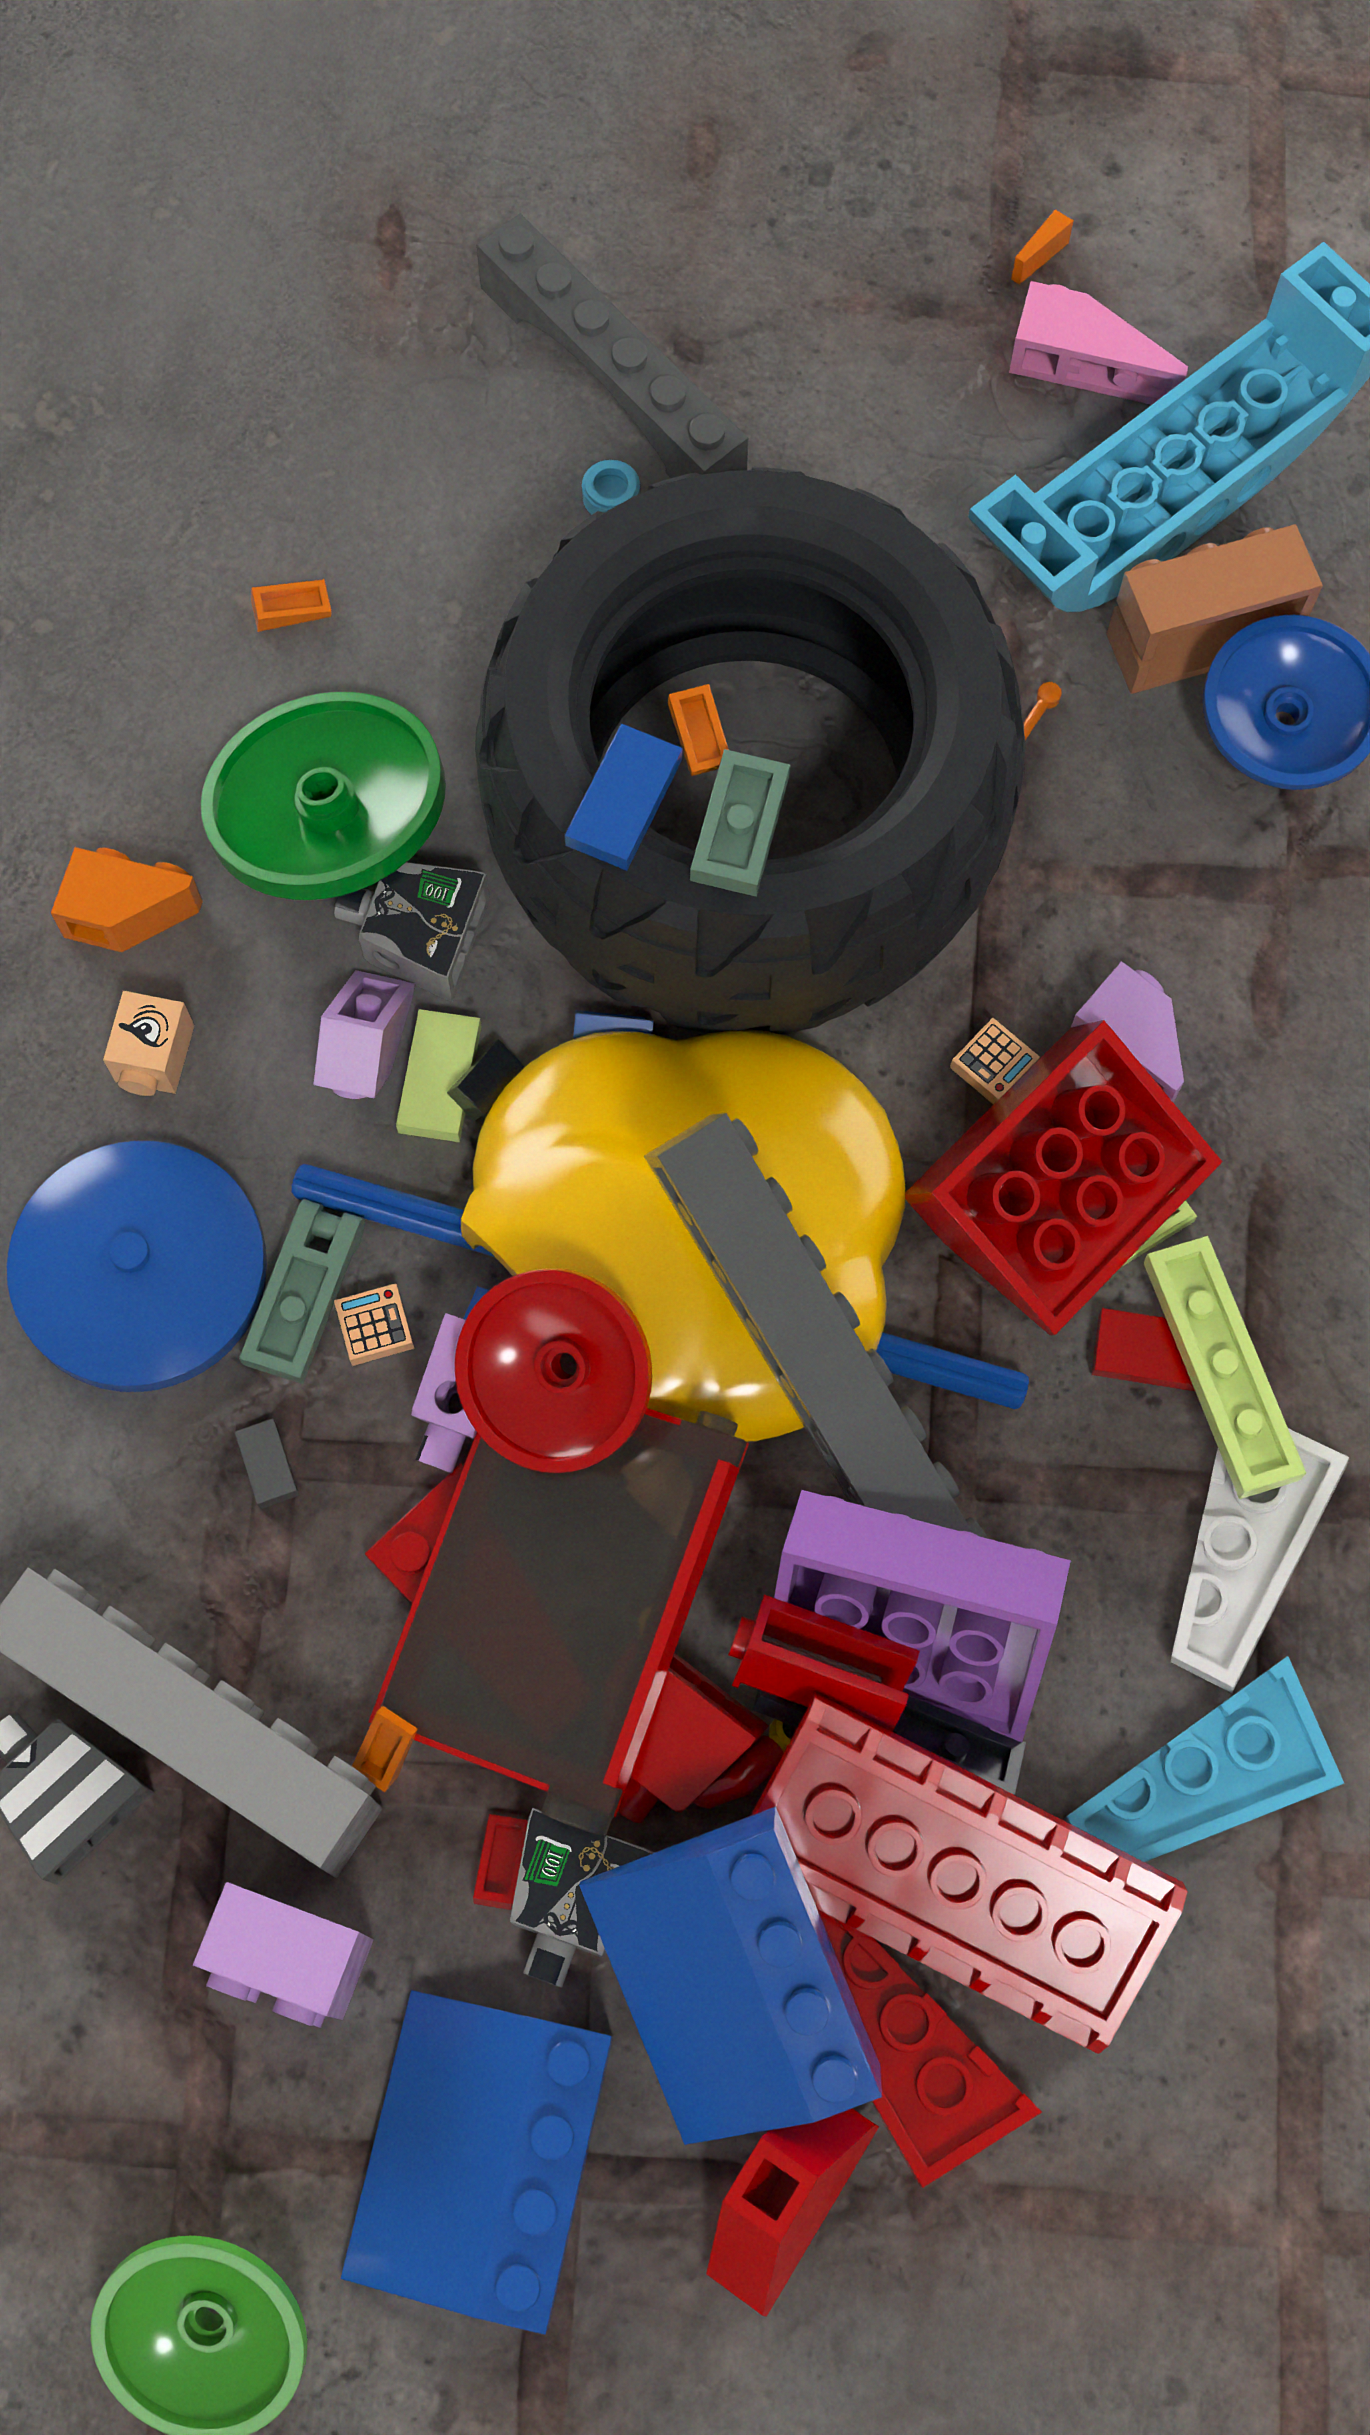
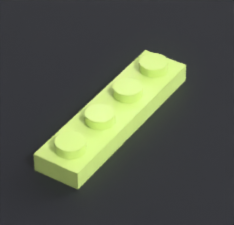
M1205 1236L1147 1254L1144 1266L1238 1498L1243 1499L1300 1481L1306 1474L1305 1468L1209 1237Z

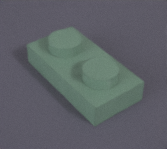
M724 749L691 865L690 881L757 897L789 779L790 764Z

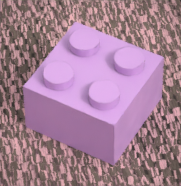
M226 1882L193 1966L211 1972L206 1984L207 1987L254 2003L257 2002L260 1992L277 1997L272 2009L273 2012L309 2026L314 2025L321 2028L325 2016L343 2020L374 1939L358 1931Z

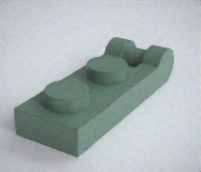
M303 1199L297 1208L239 1357L241 1363L245 1366L300 1384H304L333 1308L334 1300H336L352 1255L356 1252L361 1242L365 1228V1218L347 1212L342 1217L323 1212L322 1204ZM315 1236L332 1241L327 1254L309 1248Z

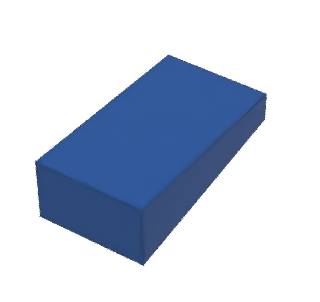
M576 1010L573 1038L607 1031L652 1033L653 1017Z

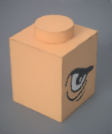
M128 991L122 992L103 1058L114 1081L118 1082L119 1087L130 1093L142 1096H152L156 1090L176 1094L194 1029L193 1021L185 1003Z

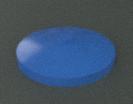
M129 1141L103 1146L71 1160L58 1169L37 1189L24 1207L13 1231L7 1258V1285L10 1300L22 1329L37 1349L52 1364L71 1377L91 1386L120 1392H144L171 1387L190 1380L219 1362L232 1350L250 1326L263 1296L267 1273V1254L263 1231L252 1205L237 1182L220 1166L203 1155L185 1147L157 1141Z

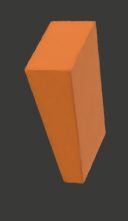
M1055 209L1016 255L1011 280L1020 285L1069 244L1074 220Z
M324 579L251 588V603L258 632L331 617V606Z
M707 684L669 694L668 706L691 776L718 770L724 749H729L710 685Z
M382 1706L375 1714L352 1767L369 1778L368 1781L377 1788L386 1792L398 1778L418 1728Z

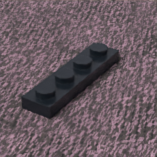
M759 1689L752 1708L756 1712L798 1728L808 1709L804 1705ZM908 1696L907 1704L893 1730L894 1733L1015 1795L1026 1742L1017 1741L990 1730L989 1727Z

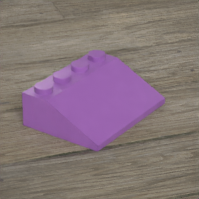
M801 1490L782 1551L774 1598L920 1650L918 1661L902 1692L1022 1742L1056 1630L1071 1560L1048 1555L1036 1549H1025L979 1537L971 1532L957 1531L922 1522L903 1514H892L846 1502L838 1497L823 1496Z

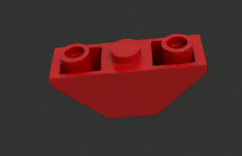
M851 2108L814 2123L773 2129L765 2133L760 2138L722 2201L706 2274L759 2314L767 2317L879 2126Z

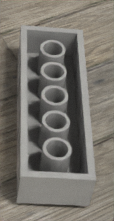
M30 1568L25 1570L0 1605V1652L337 1879L383 1809L370 1797L376 1786L368 1781L369 1778L336 1756L332 1758L327 1767L314 1759L320 1748L311 1743L312 1740L279 1718L275 1720L271 1728L259 1722L265 1712L257 1707L255 1702L221 1680L214 1691L205 1686L204 1684L210 1675L199 1668V1665L167 1643H164L158 1653L151 1650L150 1647L156 1639L146 1633L140 1625L115 1608L109 1606L102 1616L97 1614L96 1611L102 1603L61 1572L54 1569L48 1578L45 1579Z

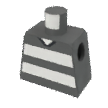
M17 1712L8 1715L0 1721V1757L7 1764L0 1771V1814L38 1876L42 1880L58 1884L150 1798L154 1791L78 1731L59 1719L50 1724L39 1736Z

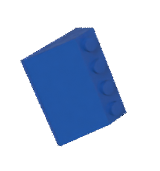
M776 1806L580 1881V1889L684 2145L814 2123L882 2097L880 2063Z
M411 1990L341 2279L473 2318L545 2335L551 2321L613 2037Z

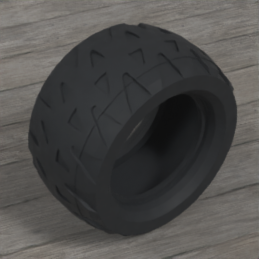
M752 467V471H726L702 475L694 472L654 483L648 486L647 491L626 500L605 513L595 512L561 539L558 551L554 554L553 560L540 577L533 578L531 581L524 583L502 625L486 671L481 692L480 716L476 726L475 752L478 783L487 832L492 851L504 879L534 927L552 947L567 959L569 964L583 978L614 1000L625 1002L631 1006L648 1007L660 1012L662 1018L666 1019L668 1024L680 1028L714 1033L770 1027V1032L786 1034L816 1028L831 1019L845 1015L862 1004L869 1007L882 1000L924 969L950 943L976 911L987 892L988 885L999 868L1008 844L1023 783L1025 735L1019 686L1001 626L996 625L992 613L981 595L976 579L946 544H936L921 529L908 521L900 508L862 489L855 488L851 490L833 482L806 476L801 471ZM734 661L774 663L804 671L833 685L854 701L875 724L885 740L897 773L898 781L883 803L864 822L843 837L804 854L766 860L757 897L690 881V869L695 851L669 840L650 827L628 871L565 846V834L600 766L599 762L603 750L621 719L640 699L665 681L687 671L707 665Z

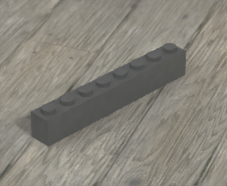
M727 1113L711 1114L644 1155V1158L850 1503L892 1514H903L912 1519L941 1527L971 1532L979 1537L988 1539L980 1525L971 1517L965 1520L953 1499L960 1495L954 1479L940 1462L937 1461L932 1464L920 1444L927 1438L923 1426L908 1406L904 1405L899 1408L887 1387L893 1383V1377L889 1368L874 1349L871 1348L866 1351L856 1335L854 1329L860 1326V1321L855 1310L841 1292L838 1291L832 1294L820 1273L826 1269V1263L821 1252L806 1234L801 1237L798 1236L786 1215L793 1210L791 1202L776 1179L769 1177L765 1180L752 1157L758 1153L757 1144L743 1122L738 1118L731 1122Z

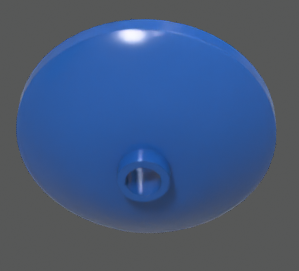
M1281 615L1269 617L1254 622L1238 631L1222 646L1215 656L1203 688L1202 703L1205 723L1220 753L1229 763L1246 776L1260 783L1281 789L1305 790L1318 788L1347 776L1370 754V654L1357 639L1342 628L1330 622L1309 616ZM1276 713H1289L1295 723L1292 725L1281 723L1277 719Z

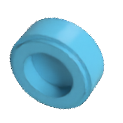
M604 460L592 465L586 471L582 480L583 503L591 515L597 511L605 513L640 494V481L636 471L630 465L618 460Z

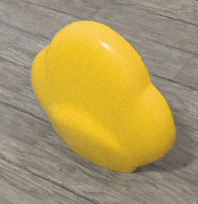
M765 1030L720 1031L679 1040L652 1033L607 1031L582 1036L547 1051L526 1065L511 1080L493 1103L479 1133L472 1168L473 1192L461 1217L462 1237L473 1250L478 1246H482L492 1253L512 1276L531 1270L559 1268L583 1273L613 1290L632 1310L648 1342L653 1377L647 1408L745 1442L774 1438L803 1428L804 1426L644 1158V1155L711 1114L727 1113L731 1122L737 1118L741 1120L751 1133L758 1147V1153L752 1156L765 1180L773 1177L787 1194L793 1209L786 1214L799 1237L806 1234L815 1243L826 1263V1269L820 1272L832 1294L838 1291L841 1292L855 1310L860 1326L856 1327L854 1331L865 1350L868 1351L872 1348L876 1351L884 1330L887 1307L882 1266L895 1245L905 1209L903 1162L898 1142L883 1107L867 1087L835 1058L806 1043L786 1035Z

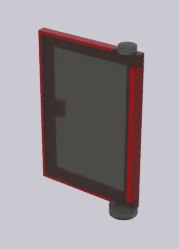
M647 1408L638 1428L629 1440L615 1453L590 1467L565 1473L540 1472L517 1465L498 1454L476 1433L369 1723H372L376 1712L384 1706L418 1728L414 1737L415 1741L547 1791L548 1793L541 1810L542 1814L581 1830L606 1837L612 1818L616 1817L749 1445L745 1440L734 1437L738 1424L705 1411H700L696 1423H692Z

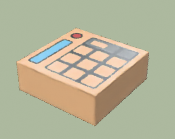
M992 1018L952 1059L950 1068L994 1105L1040 1059V1056L997 1020Z
M396 1283L334 1300L352 1366L415 1349Z

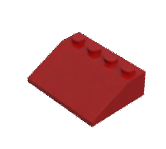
M1101 1020L1071 1027L905 1192V1199L946 1246L1047 1334L1056 1335L1223 1161L1106 1021Z

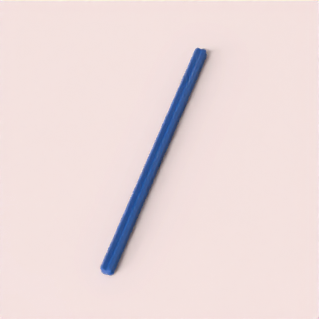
M308 1164L300 1165L295 1173L291 1192L299 1200L306 1199L322 1204L323 1207L344 1213L347 1212L367 1220L473 1250L462 1237L461 1217L464 1212L462 1209ZM478 1246L476 1249L473 1250L483 1254L494 1256L492 1253H490L482 1246ZM884 1332L882 1333L876 1352L881 1356L893 1374L1012 1409H1018L1024 1403L1029 1386V1377L1024 1373Z

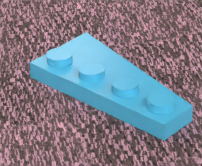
M1287 1656L1064 1818V1821L1143 1862H1147L1344 1784V1781L1291 1661Z

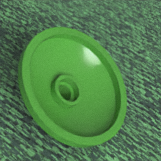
M177 2236L161 2239L139 2248L127 2256L112 2271L99 2293L92 2313V2351L102 2379L115 2398L131 2414L150 2427L168 2435H249L258 2431L273 2421L286 2408L294 2396L306 2365V2325L297 2300L289 2287L260 2258L237 2245L219 2239L202 2236ZM206 2307L214 2309L219 2314L210 2312Z

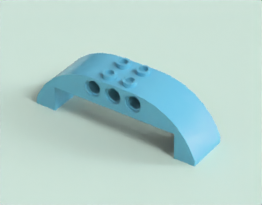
M1322 242L1281 273L1266 319L1038 492L1034 493L1018 476L1014 475L970 508L968 518L1056 608L1065 612H1081L1100 606L1118 597L1125 572L1130 571L1134 566L1146 560L1158 559L1162 562L1175 558L1246 503L1287 468L1328 427L1370 377V284L1325 242Z

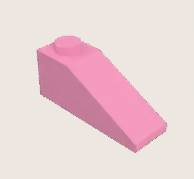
M1030 282L1015 339L1009 373L1150 405L1186 379L1187 365L1087 293L1069 290L1062 285Z

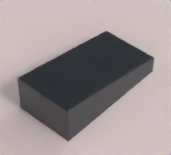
M498 1039L462 1075L447 1094L475 1121L486 1114L503 1089L524 1066Z

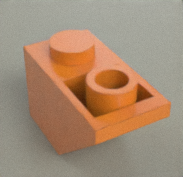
M75 847L51 910V915L64 938L124 952L198 914L203 901L193 876H190L187 871L176 865L158 862L153 867L133 862L125 854L110 848H98L96 852Z

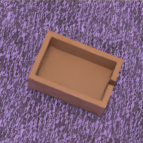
M1296 524L1276 530L1270 527L1260 528L1249 533L1241 540L1219 546L1214 543L1203 544L1191 550L1187 555L1162 562L1158 559L1146 560L1134 566L1130 571L1125 572L1116 600L1118 606L1114 607L1106 635L1129 691L1133 694L1207 673L1222 646L1234 634L1254 622L1281 615L1310 616L1323 585Z

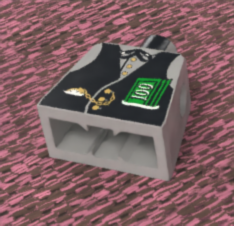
M405 863L399 869L380 880L375 891L363 888L338 896L334 914L336 919L362 926L359 942L364 959L370 964L407 982L415 983L416 986L440 998L453 1002L490 900L485 873L478 871Z
M532 1808L528 1820L510 1922L513 1925L537 1934L523 1974L562 1988L576 1948L603 1958L606 1950L580 1889V1881L655 1852Z

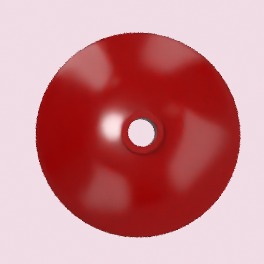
M544 1268L510 1277L494 1286L476 1303L462 1327L455 1354V1379L462 1407L473 1428L493 1450L524 1468L547 1473H565L581 1470L599 1463L615 1453L629 1440L638 1428L649 1403L653 1377L652 1360L648 1342L639 1321L628 1305L613 1290L583 1273L559 1268ZM563 1353H568L574 1357L577 1364L574 1375H569L563 1371L560 1364Z

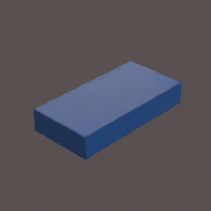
M621 723L565 834V846L628 871L683 759V748Z

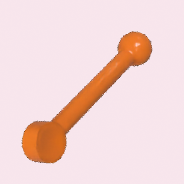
M1046 682L1039 687L1037 703L1023 722L1025 740L1046 709L1054 708L1059 704L1062 691L1056 683Z

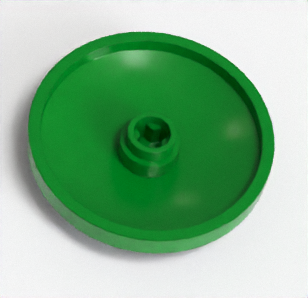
M320 693L279 705L260 715L235 734L218 754L205 779L201 797V817L205 832L216 856L228 872L241 883L256 891L278 898L292 900L327 899L368 887L399 869L415 855L431 835L442 812L446 790L445 772L430 732L414 714L393 701L366 693Z

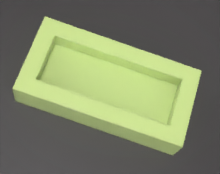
M418 1010L396 1122L398 1133L460 1142L465 1112L447 1092L475 1063L482 1028L480 1018Z

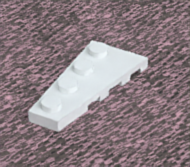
M1289 1428L1288 1430L1306 1471V1474L1300 1481L1239 1499L1219 1448L1216 1453L1171 1663L1230 1693L1233 1692L1349 1460L1348 1456Z

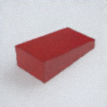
M489 1814L473 1895L474 1904L512 1910L528 1820Z

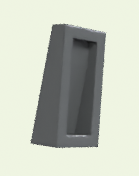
M270 1419L236 1431L235 1435L259 1508L264 1509L300 1496L275 1420Z

